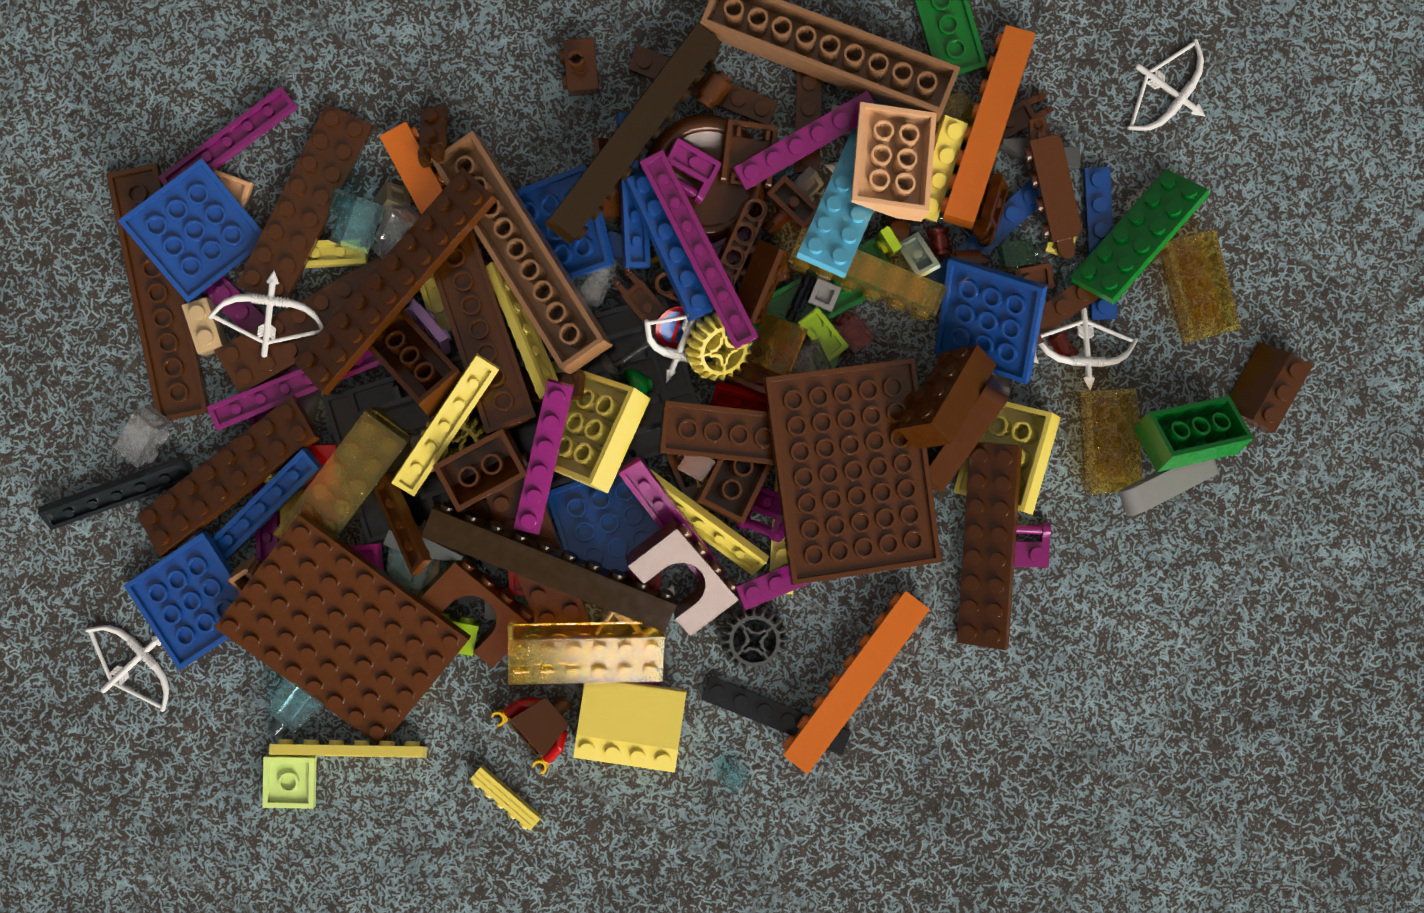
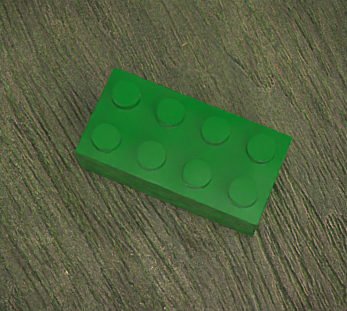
M1230 396L1148 412L1133 428L1156 472L1238 454L1254 439Z

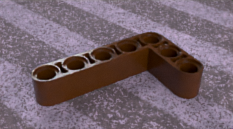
M750 198L742 202L718 254V258L733 287L766 216V204L758 198ZM752 202L757 204L759 209L755 217H751L747 210ZM741 226L748 230V237L744 241L737 237V231ZM731 250L736 251L738 259L734 264H729L726 259L727 253ZM662 271L655 274L652 278L653 289L657 293L679 302L672 285L664 291L659 287V280L663 276H667L666 272Z
M992 373L952 444L941 445L929 461L931 483L934 490L939 493L944 491L1009 399L1012 379Z

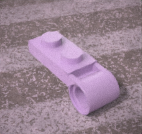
M412 298L403 310L434 344L447 355L451 352L449 345L451 337L444 327L440 328L437 325V320L430 310L426 311L421 304H418Z

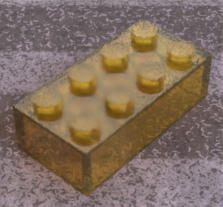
M1216 229L1169 241L1164 246L1163 251L1165 254L1160 259L1182 344L1241 329Z
M1137 388L1079 392L1085 493H1117L1119 490L1142 479L1140 440L1133 429L1139 423Z

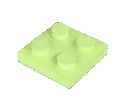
M265 755L263 757L262 808L313 809L316 807L317 756Z

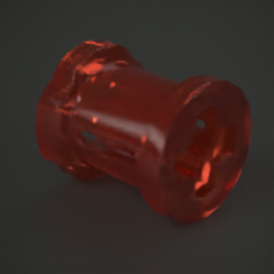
M949 228L927 231V236L930 237L932 253L935 257L953 253V249L949 246L947 234L950 232Z
M1067 331L1062 332L1047 342V345L1052 346L1057 354L1071 357L1080 353L1070 343Z

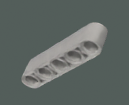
M1215 459L1155 472L1119 490L1118 493L1127 516H1133L1163 503L1220 472Z

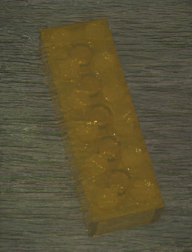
M802 227L788 260L789 263H792L791 268L802 273H806V270L816 273L815 278L830 282V280L840 283L839 287L845 291L853 293L854 290L862 292V297L869 301L877 302V300L886 302V307L896 312L901 310L911 313V318L921 322L936 316L947 286L858 249L845 278L837 276L796 257L808 231L807 228Z
M369 407L364 411L273 535L281 539L298 515L303 512L338 537L412 437Z
M640 622L508 624V685L660 682L663 680L665 635L663 631Z

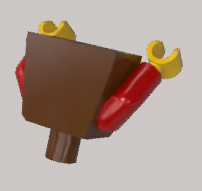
M535 696L517 699L506 706L504 710H497L491 715V718L498 714L502 717V722L496 726L500 727L507 722L537 756L532 767H535L537 763L543 764L544 768L540 771V774H544L549 763H552L564 749L568 735L566 728L569 724L562 715L571 708V705L563 696L559 697L553 704L546 697L541 700Z

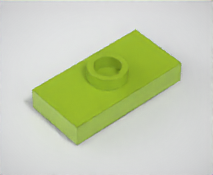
M885 227L876 235V244L882 254H885L888 259L901 249L902 246L890 227Z
M818 306L797 322L828 362L832 361L849 347Z

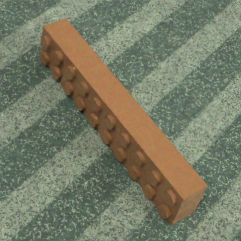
M709 0L700 24L722 43L859 95L868 91L872 100L888 106L937 113L936 124L940 121L961 68L784 0Z
M472 130L445 150L444 161L437 163L433 158L431 161L446 185L463 167L497 199L473 229L559 368L571 375L613 346L484 139Z

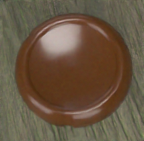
M700 114L679 119L662 130L650 145L646 158L662 149L667 156L674 140L679 138L721 162L727 118ZM741 128V135L739 137L754 139L746 130ZM672 166L677 178L697 189L699 188L700 181ZM719 169L701 204L692 201V197L687 195L711 243L726 238L738 209L744 200L758 198L764 201L767 190L764 188V181L761 182V187H751L745 191L742 185L729 183L730 173H727L725 183L719 182ZM753 202L747 209L751 217H755L759 211L757 204ZM741 226L737 232L742 231L745 227Z

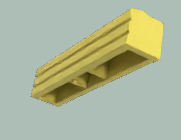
M483 764L470 778L472 780L471 783L476 788L480 787L486 797L490 799L492 797L499 808L507 810V814L512 819L516 818L523 829L531 830L541 819L542 815Z

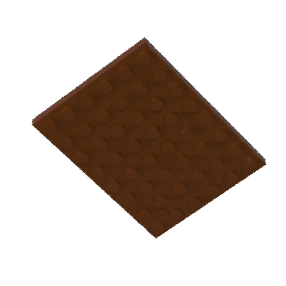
M915 358L763 378L791 585L942 562L927 448L916 449L897 429L902 422V416L909 410L914 402V396L919 391Z
M303 512L298 515L214 626L218 631L378 745L379 741H386L471 637L459 626Z

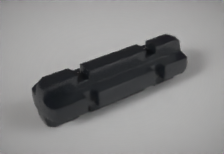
M808 274L803 276L800 282L802 285L798 287L790 305L792 307L788 309L785 316L786 320L792 323L799 321L800 312L804 310L811 294L810 289H813L816 283L815 277Z

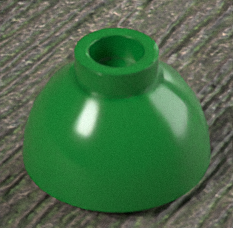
M625 369L621 378L622 384L634 387L645 395L648 392H652L653 381L650 376L646 377L642 372L635 369Z

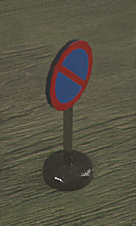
M674 305L665 309L657 319L685 315L681 305ZM684 320L655 324L654 340L656 342L660 341L663 345L671 348L678 347L683 335L681 326H683ZM646 341L615 362L607 352L598 355V358L612 380L621 383L623 375L618 367L650 347V345Z

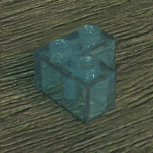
M335 187L328 212L338 217L329 241L368 254L369 249L374 244V234L377 226L382 221L384 206Z

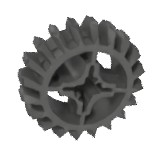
M756 606L751 608L752 613H747V610H744L742 607V616H739L736 611L732 613L736 619L735 622L731 619H726L725 622L730 626V629H721L722 633L728 635V637L720 638L721 643H728L727 646L722 648V652L727 653L731 651L726 660L730 662L733 659H737L734 663L735 669L742 663L744 664V673H747L749 666H753V674H757V666H762V671L765 673L767 672L765 664L768 662L771 667H776V663L773 660L774 657L780 661L783 660V656L778 651H787L788 648L782 645L781 642H787L789 638L780 634L786 632L787 628L786 626L777 627L781 624L782 619L779 617L773 621L772 618L775 615L773 610L766 616V607L764 606L761 607L760 613H756ZM757 619L766 622L767 625L760 629H752L745 621ZM740 626L745 634V639L735 649L733 637L736 629ZM747 630L751 634H755V636L756 634L761 635L759 637L760 647L758 645L754 646V643L752 645L748 644L750 637ZM774 630L775 644L769 653L763 642L769 633ZM749 650H756L763 658L748 659L741 654Z

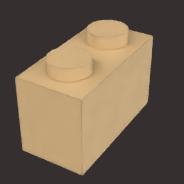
M207 297L182 305L197 354L203 356L214 354V350L228 343L222 323L213 318H208L216 305L212 299Z

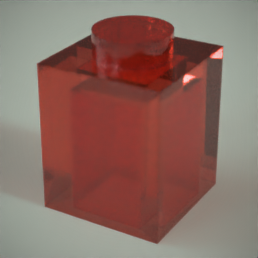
M847 314L836 323L839 326L836 330L849 345L848 349L853 355L875 338L857 314L852 318Z

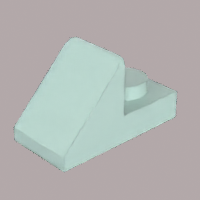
M919 232L899 242L902 246L899 252L908 264L914 279H920L941 268Z

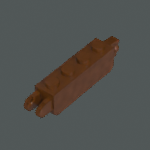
M1040 117L1028 121L1029 141L1026 142L1027 147L1024 148V156L1027 163L1031 162L1033 172L1029 173L1032 188H1036L1038 198H1035V204L1038 213L1043 215L1044 223H1041L1043 237L1048 238V242L1055 243V248L1060 258L1070 259L1076 253L1073 237L1079 236L1082 226L1062 138L1056 134L1052 135L1045 117Z

